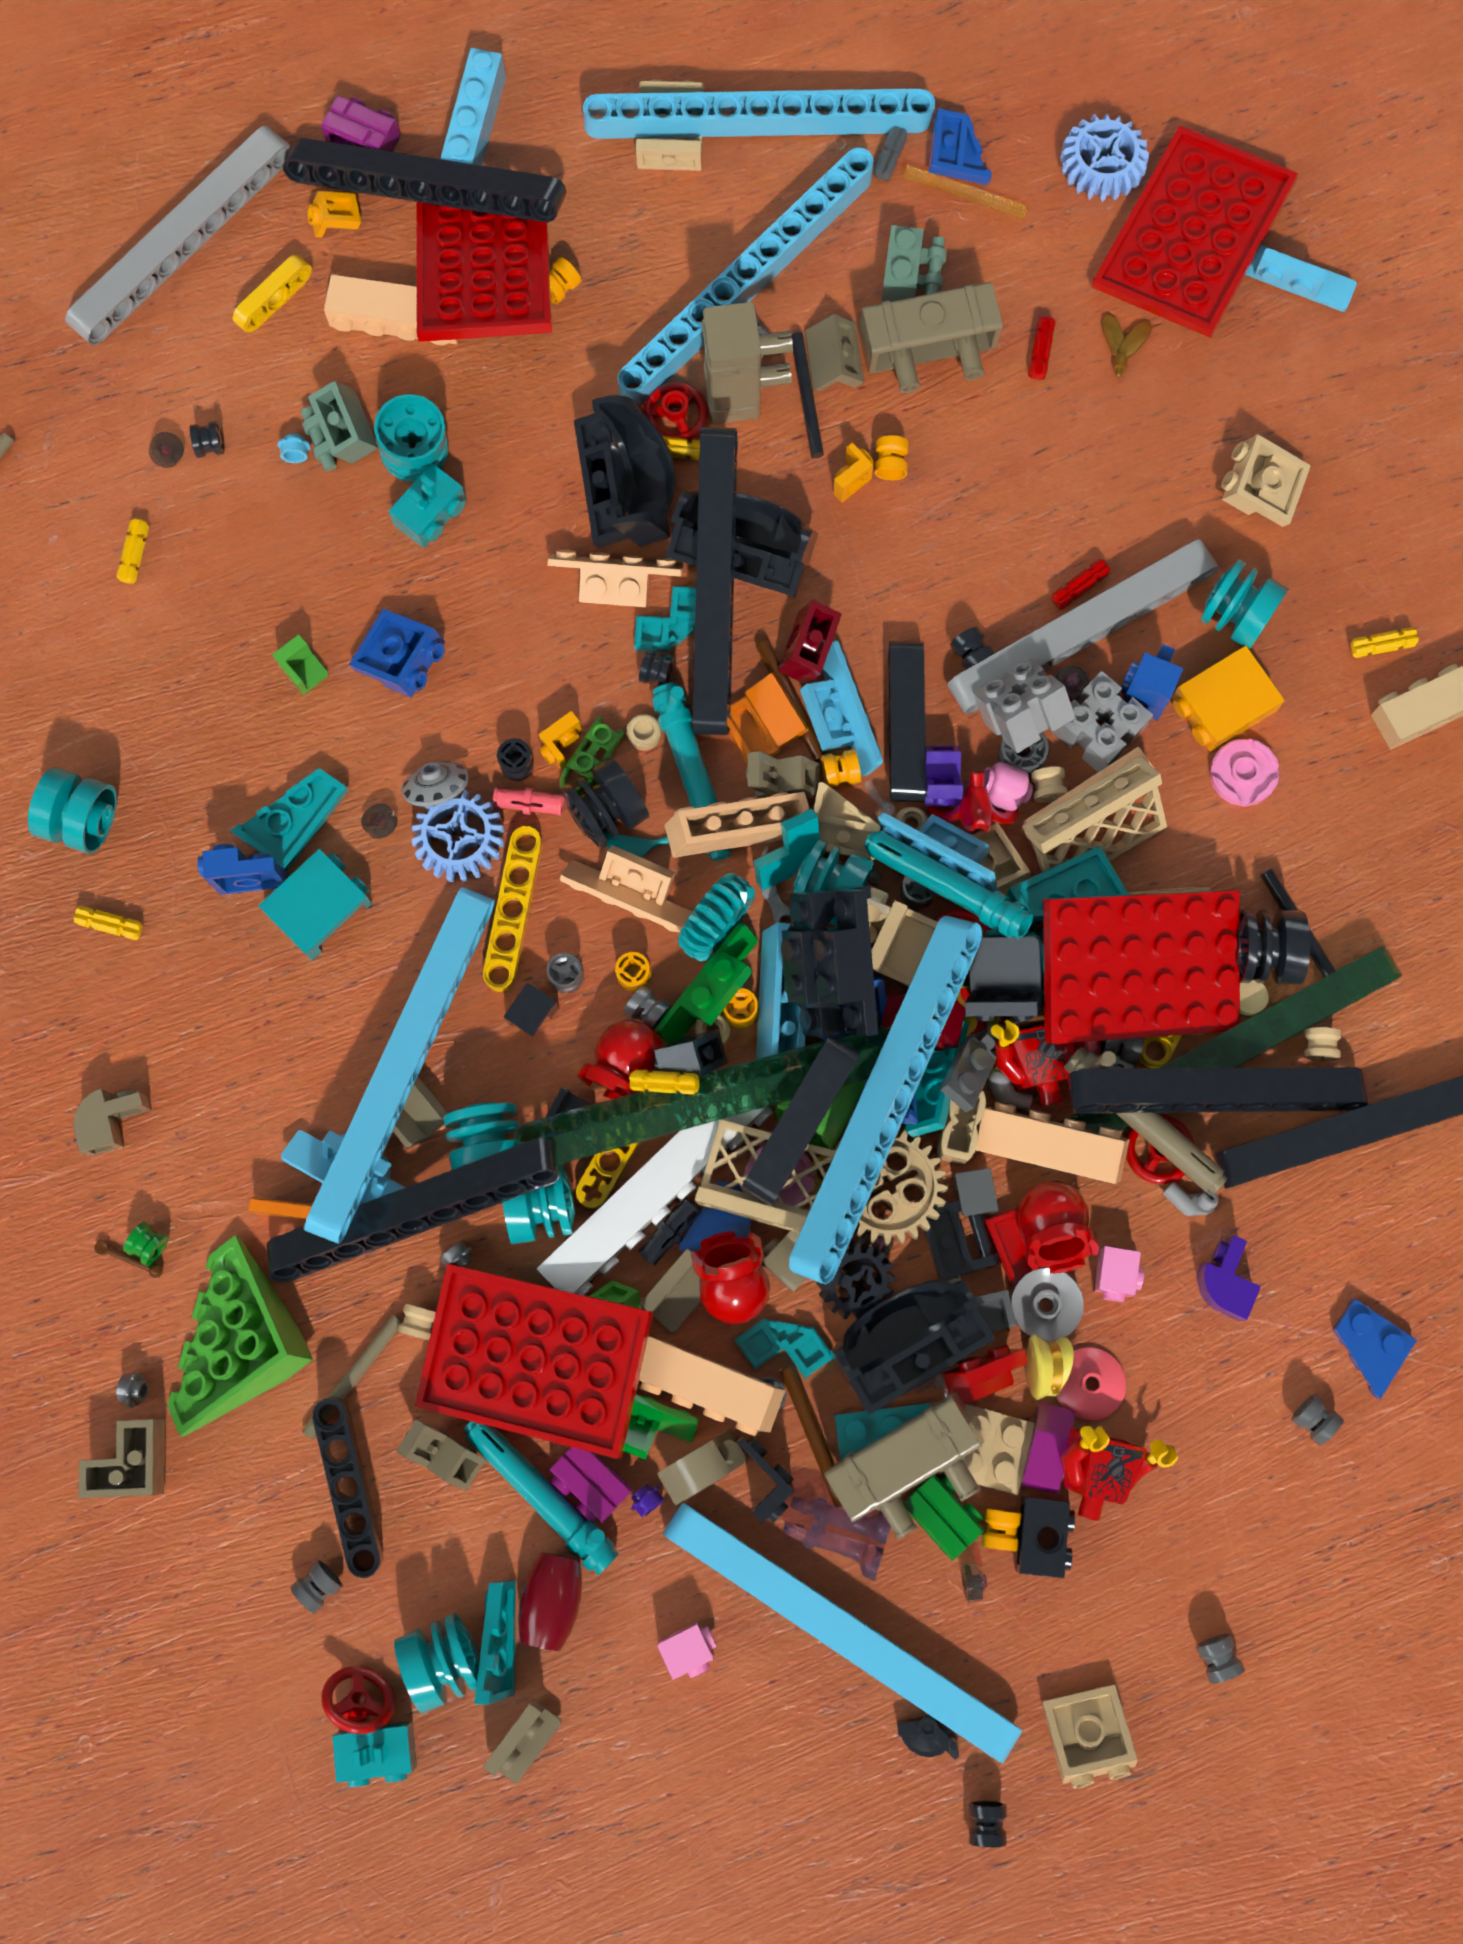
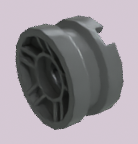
M1043 732L1040 733L1041 739L1024 749L1030 750L1027 756H1021L1019 753H1016L1002 739L998 751L999 762L1025 770L1028 773V777H1030L1033 771L1042 768L1048 755L1049 744Z

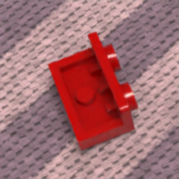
M1000 1345L987 1350L988 1355L983 1357L975 1356L959 1361L958 1367L942 1373L948 1394L951 1395L957 1392L964 1405L1013 1385L1014 1380L1011 1370L1028 1364L1025 1350L1009 1349L1008 1345Z

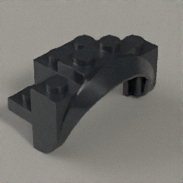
M616 395L593 399L592 405L595 413L574 420L593 544L598 548H602L630 539L642 547L670 538L667 516L669 511H671L670 507L675 494L676 475L671 454L663 437L651 422L650 414L632 398ZM613 437L616 441L618 448L614 446Z
M683 491L672 515L671 522L675 523L665 557L697 567L699 491ZM737 492L734 579L796 597L805 565L809 566L819 533L812 530L787 508L760 497Z
M844 886L791 893L790 916L792 921L788 930L782 931L781 953L783 956L785 992L787 993L788 1002L796 1003L801 1009L799 1021L803 1029V1035L820 1038L846 1033L871 1036L877 1035L878 1028L882 1027L881 1015L877 1014L867 903V899L871 898L870 886ZM835 916L837 918V927L827 928ZM844 1004V1010L838 1005Z
M958 1275L951 1278L923 1282L883 1300L852 1323L836 1346L830 1351L848 1385H851L868 1415L902 1397L996 1339L976 1307L979 1303Z

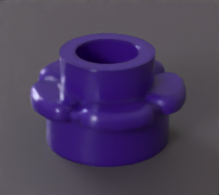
M646 1484L631 1497L634 1501L631 1510H636L641 1518L656 1509L665 1500L659 1492L660 1486H655L652 1489L649 1484Z

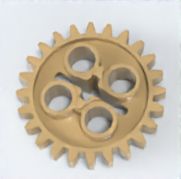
M904 1130L899 1139L895 1138L887 1158L890 1155H899L905 1160L906 1167L900 1171H893L887 1166L885 1160L871 1193L882 1188L884 1179H887L889 1183H893L913 1170L917 1172V1176L897 1184L894 1194L891 1195L886 1190L867 1202L857 1224L859 1225L858 1237L862 1236L866 1231L871 1232L870 1243H874L878 1235H882L885 1246H888L891 1236H896L901 1245L904 1243L905 1233L908 1232L915 1240L918 1238L916 1227L919 1226L926 1231L930 1229V1225L926 1220L927 1217L935 1220L939 1218L940 1215L933 1209V1206L943 1207L946 1201L938 1197L937 1194L947 1191V1186L938 1184V1180L944 1178L946 1172L935 1171L934 1168L940 1163L941 1159L940 1157L933 1159L927 1157L932 1149L931 1146L925 1147L922 1150L918 1148L921 1137H916L910 1143L907 1141V1132ZM908 1186H916L922 1191L923 1199L916 1203L909 1202L904 1197L903 1190ZM884 1202L888 1204L891 1208V1216L884 1220L876 1218L871 1210L875 1203Z

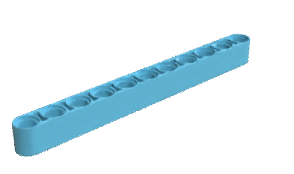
M925 89L594 94L584 101L583 124L586 133L598 139L889 134L894 126L905 129L907 133H921L930 126L935 99L931 92ZM882 110H888L892 113H885ZM819 111H824L828 114H821ZM760 112V113H763L764 115H756V114H754V113ZM786 112H794L796 114L791 115ZM696 113L699 116H691L690 114ZM722 113H730V114H732V115L726 116V115H723ZM631 114L635 115V117H626L625 115ZM658 114H666L668 116L660 117ZM594 115H602L603 117H601V118H595V117H593V116H594Z
M859 147L848 151L637 353L618 373L620 396L630 397L641 406L655 388L665 384L704 346L702 323L695 321L698 318H703V310L706 307L750 302L869 187L872 180L874 161L872 154L868 150ZM857 168H858V169H862L863 171H855V170H853V169H857ZM835 189H836V190H840L841 192L836 193V192H832L831 190H835ZM809 211H818L819 213L811 214ZM788 232H795V233H797V234L792 236V235H788V234H786V233H788ZM772 253V254H774L775 256H773V257H766V256H764V254ZM743 275H751V276H753V277H752V278H749V279H745V278H742L741 276H743ZM722 296L730 297L729 300L725 301L720 300L718 298ZM678 339L686 341L685 343L679 345L672 343L673 341ZM654 361H660L663 363L662 365L656 367L649 365ZM631 383H638L640 385L634 389L626 387Z
M463 887L458 891L310 1209L304 1226L305 1231L338 1244L344 1239L490 919L495 904L494 899Z
M943 916L939 920L791 1252L789 1267L793 1273L822 1284H827L834 1278L980 946L982 928L978 923L950 916Z
M681 1503L662 1534L997 1761L1005 1762L1023 1731L1021 1728L688 1504Z

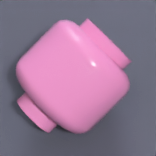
M1003 762L995 763L991 768L987 767L984 770V786L994 807L1015 811L1022 803L1029 801L1033 785L1029 783L1028 773L1025 770Z

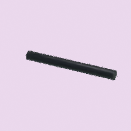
M796 332L792 334L791 338L810 454L812 458H820L824 456L804 336L803 333Z
M1273 869L1260 875L1281 910L1298 911ZM1310 930V957L1334 994L1346 986Z

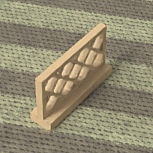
M1139 757L1023 826L1025 835L1033 843L1041 873L1070 860L1064 857L1071 844L1078 845L1073 858L1087 852L1089 848L1100 846L1108 860L1111 861L1165 829L1167 823L1158 786L1162 784L1160 773L1142 757ZM1146 794L1141 804L1134 803L1136 799ZM1130 809L1137 811L1130 825L1123 824ZM1117 811L1112 821L1105 820L1107 816ZM1147 813L1154 815L1155 820L1140 827ZM1100 827L1108 828L1101 842L1093 841ZM1088 828L1083 838L1075 837L1077 834ZM1118 830L1125 831L1121 841L1111 844ZM1059 845L1054 856L1046 854V852Z
M720 1119L702 1183L698 1187L695 1201L697 1204L800 1233L810 1212L800 1208L807 1204L812 1207L813 1201L818 1194L816 1193L809 1197L800 1179L818 1169L823 1178H825L826 1173L823 1166L832 1162L836 1151L808 1144L805 1152L810 1153L816 1165L798 1175L793 1170L792 1175L794 1177L787 1180L782 1188L784 1189L797 1182L806 1199L795 1206L784 1204L780 1195H778V1202H774L770 1206L746 1191L743 1193L732 1189L739 1184L742 1186L748 1174L740 1177L731 1160L750 1150L756 1161L758 1156L753 1148L768 1141L772 1133ZM730 1130L740 1133L747 1145L728 1155L722 1145L725 1131ZM746 1135L759 1139L750 1143ZM721 1150L725 1158L717 1161L719 1151ZM816 1155L827 1157V1159L819 1162ZM728 1162L737 1180L724 1187L711 1184L714 1169Z

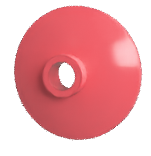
M1092 1347L1074 1350V1360L1070 1376L1056 1398L1062 1408L1075 1411L1074 1417L1078 1419L1094 1421L1106 1418L1118 1409L1124 1399L1126 1379L1123 1369L1118 1361L1106 1351ZM1090 1376L1098 1381V1387L1094 1391L1088 1390L1085 1385L1087 1378Z

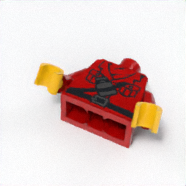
M1008 1019L1005 1021V1030L997 1024L993 1025L991 1033L998 1039L995 1044L996 1067L1011 1083L1016 1085L1018 1090L1037 1087L1042 1107L1062 1102L1058 1082L1067 1080V1075L1069 1074L1063 1066L1081 1046L1084 1048L1085 1042L1045 1043V1025L1019 1030L1018 1026Z
M1084 1426L1081 1430L1071 1428L1068 1448L1061 1455L1060 1459L1064 1473L1063 1484L1065 1488L1082 1495L1078 1515L1090 1520L1099 1521L1104 1501L1124 1504L1128 1499L1130 1491L1138 1481L1155 1469L1157 1463L1160 1467H1170L1176 1463L1178 1455L1172 1445L1166 1446L1162 1440H1154L1150 1445V1453L1141 1446L1122 1439L1109 1437L1102 1426H1098L1095 1431L1091 1426Z

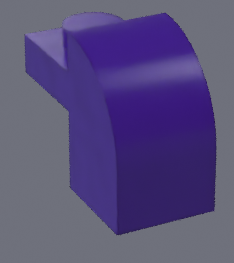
M925 746V806H957L960 803V799L963 798V784L960 779V747Z
M1233 1235L1226 1238L1225 1242L1220 1240L1212 1256V1260L1216 1261L1215 1265L1208 1262L1199 1265L1197 1284L1201 1296L1211 1308L1237 1321L1248 1320L1261 1286L1234 1274L1247 1241Z

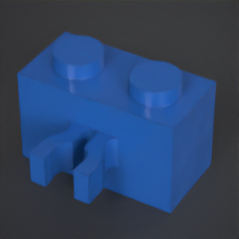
M1162 644L1156 657L1144 653L1139 663L1133 661L1121 685V693L1125 694L1123 700L1128 703L1133 697L1153 714L1152 718L1157 721L1170 701L1183 671L1182 667L1170 663L1175 648Z

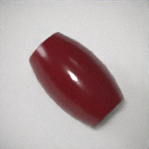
M546 1552L539 1553L529 1570L519 1603L518 1629L520 1643L546 1650L561 1651L572 1632L581 1602L582 1570L580 1560Z

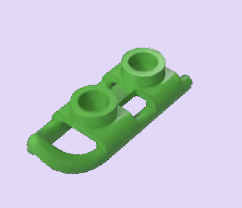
M597 716L567 762L560 777V790L566 785V780L571 770L588 778L587 782L592 786L594 779L591 768L611 757L626 732L620 729L616 733L609 726L602 724L603 719ZM589 742H592L588 751L584 752ZM602 748L606 752L602 759L598 761L594 757ZM579 788L574 789L578 795L581 794Z

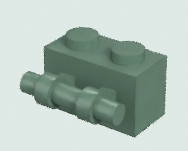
M891 225L881 302L888 300L892 302L915 297L916 290L926 291L925 295L942 290L944 279L941 275V270L947 256V250L944 249L945 239L943 237L935 236L929 249L921 248L924 229ZM919 264L929 265L928 274L918 275Z
M334 380L308 396L312 407H305L300 411L304 420L302 426L305 434L311 437L315 447L313 453L316 460L321 462L325 472L336 469L337 465L333 457L353 464L378 449L354 389Z

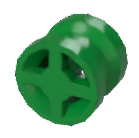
M143 1221L130 1233L124 1243L123 1251L129 1255H137L140 1257L141 1263L149 1267L161 1256L168 1244L169 1237L163 1233H155L152 1231L151 1225Z

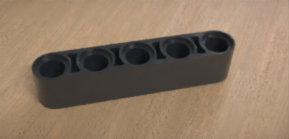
M889 641L890 802H925L924 642Z
M829 1035L747 1175L741 1189L770 1206L774 1204L856 1064L861 1052Z
M332 1396L319 1401L315 1405L312 1419L347 1567L354 1576L368 1578L381 1566L383 1549L350 1410L342 1398ZM326 1404H334L339 1408L340 1418L337 1423L330 1424L323 1419L322 1410ZM334 1440H342L347 1444L349 1453L346 1459L339 1460L332 1456L330 1447ZM349 1476L356 1481L357 1491L354 1495L347 1496L340 1491L339 1481L342 1477ZM359 1513L364 1516L366 1520L365 1530L361 1532L351 1530L347 1524L349 1514ZM366 1549L372 1552L375 1557L374 1565L370 1568L361 1567L356 1561L357 1551Z

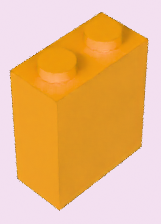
M1247 646L1242 647L1180 685L1172 696L1175 711L1181 718L1187 719L1193 728L1192 733L1195 740L1201 746L1205 745L1209 752L1214 751L1277 712L1285 701Z

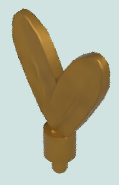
M1110 314L1104 316L1102 330L1109 349L1115 357L1113 370L1116 372L1117 378H1121L1122 373L1126 371L1128 358L1135 354L1150 336L1152 324L1149 321L1138 323L1124 338L1118 320Z

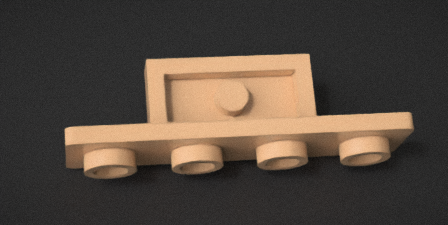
M560 549L556 550V554H551L548 558V566L581 568L579 602L646 607L649 574L682 576L684 571V565L676 564L677 560L664 557L657 558L656 562H644L643 556L623 555V560L610 559V554L603 552H591L590 557L576 556L577 552L574 550Z
M613 845L607 851L601 872L572 860L560 876V881L570 885L573 889L594 895L607 904L617 905L632 912L637 917L649 919L672 932L680 933L692 912L666 900L675 875L674 871Z

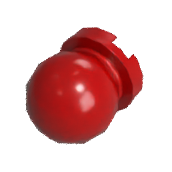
M631 1020L610 1025L598 1038L594 1050L596 1064L584 1063L577 1077L588 1087H590L592 1082H595L606 1089L602 1096L629 1109L634 1107L640 1110L646 1097L641 1091H634L630 1088V1074L635 1070H648L649 1073L656 1071L654 1050L662 1047L663 1043L658 1033L645 1023Z
M1045 1181L1027 1191L1020 1201L1018 1226L1027 1240L1025 1255L1028 1265L1036 1271L1040 1266L1048 1267L1050 1274L1069 1272L1085 1265V1257L1090 1254L1095 1256L1098 1254L1099 1244L1096 1233L1091 1227H1088L1089 1207L1083 1196L1074 1187L1061 1181Z
M727 1231L703 1239L700 1242L701 1249L697 1252L692 1251L690 1254L694 1273L700 1277L699 1295L705 1310L716 1319L729 1325L746 1323L758 1316L769 1301L770 1290L768 1275L761 1264L764 1259V1253L760 1238L750 1232L748 1238L735 1237L734 1231Z

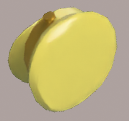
M1032 1334L1026 1349L1028 1364H1025L1029 1391L1036 1400L1045 1396H1058L1072 1370L1074 1360L1073 1346L1066 1337L1058 1338L1055 1341H1045L1040 1336Z

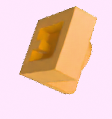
M318 191L313 204L308 206V222L310 225H313L315 237L322 238L326 228L358 229L361 224L357 199L354 193Z
M853 442L846 446L845 459L850 465L842 467L834 478L833 494L841 503L872 480L873 460L865 449H858Z
M572 711L538 734L542 745L538 748L549 765L555 762L561 770L566 766V762L558 748L561 746L563 748L569 747L577 741L579 733L582 732L580 721Z

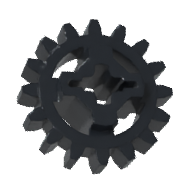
M854 1240L850 1241L849 1249L846 1250L834 1278L827 1284L816 1282L819 1288L823 1290L819 1296L824 1303H828L827 1307L831 1312L836 1313L838 1311L841 1317L846 1320L852 1312V1315L858 1319L863 1315V1311H868L876 1304L882 1302L884 1294L893 1295L894 1291L887 1285L896 1280V1277L888 1271L893 1265L887 1258H884L885 1254L878 1247L874 1249L869 1242L865 1241L860 1249V1246ZM872 1263L876 1268V1278L872 1276L874 1268L871 1266ZM835 1283H838L840 1285V1288L838 1290V1292L840 1293V1298L837 1296L835 1290Z

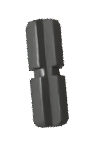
M897 126L891 128L884 145V150H882L874 169V176L877 179L883 181L890 180L897 164V158L900 156L907 139V131Z

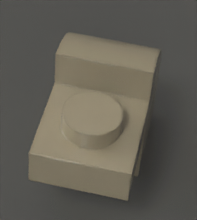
M761 751L748 753V766L746 768L748 787L755 789V797L766 798L781 792H788V794L805 792L806 799L815 798L820 782V764L802 755L778 760Z
M103 1089L90 1093L80 1103L74 1117V1132L79 1153L91 1157L124 1147L118 1120L151 1111L149 1097L140 1092L136 1093L134 1089L116 1093L114 1095L115 1099L112 1098L111 1093Z
M417 1419L406 1433L396 1451L406 1459L426 1467L445 1482L465 1491L468 1490L486 1460L446 1432Z
M729 1429L657 1474L676 1506L743 1465L748 1459Z

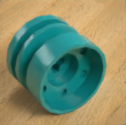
M413 394L396 396L383 404L376 415L374 431L382 464L388 472L401 481L414 483L431 463L442 470L447 462L449 447L443 415L437 406L425 397ZM411 443H416L415 448H410Z
M1238 559L1234 566L1223 573L1210 593L1200 621L1208 624L1216 612L1219 613L1222 617L1217 623L1215 630L1219 632L1229 621H1232L1236 625L1230 639L1243 647L1247 646L1250 650L1289 588L1271 577L1259 589L1253 586V583L1257 577L1258 570L1253 568L1246 580H1243L1239 575L1244 569L1246 562Z
M819 839L801 864L793 885L794 893L833 887L866 886L874 862L853 853L844 866L838 864L840 847L835 846L828 859L823 858L828 842ZM834 916L830 923L837 926V918Z
M485 1102L469 1105L444 1115L443 1122L446 1128H458L445 1134L446 1140L448 1142L463 1143V1147L455 1149L448 1154L451 1170L522 1144L521 1140L506 1139V1135L520 1129L518 1121H506L518 1115L517 1105L513 1103Z
M561 1160L557 1161L559 1179L555 1183L502 1203L511 1244L536 1241L537 1224L540 1223L544 1224L548 1237L554 1238L556 1236L555 1221L558 1220L560 1221L564 1236L573 1234L574 1197L570 1179L564 1170Z
M456 1612L445 1617L446 1630L439 1620L431 1623V1642H429L419 1628L394 1639V1650L401 1676L414 1705L421 1714L447 1703V1684H449L452 1691L459 1698L466 1695L465 1682L473 1692L476 1691L480 1656L470 1632L466 1630Z

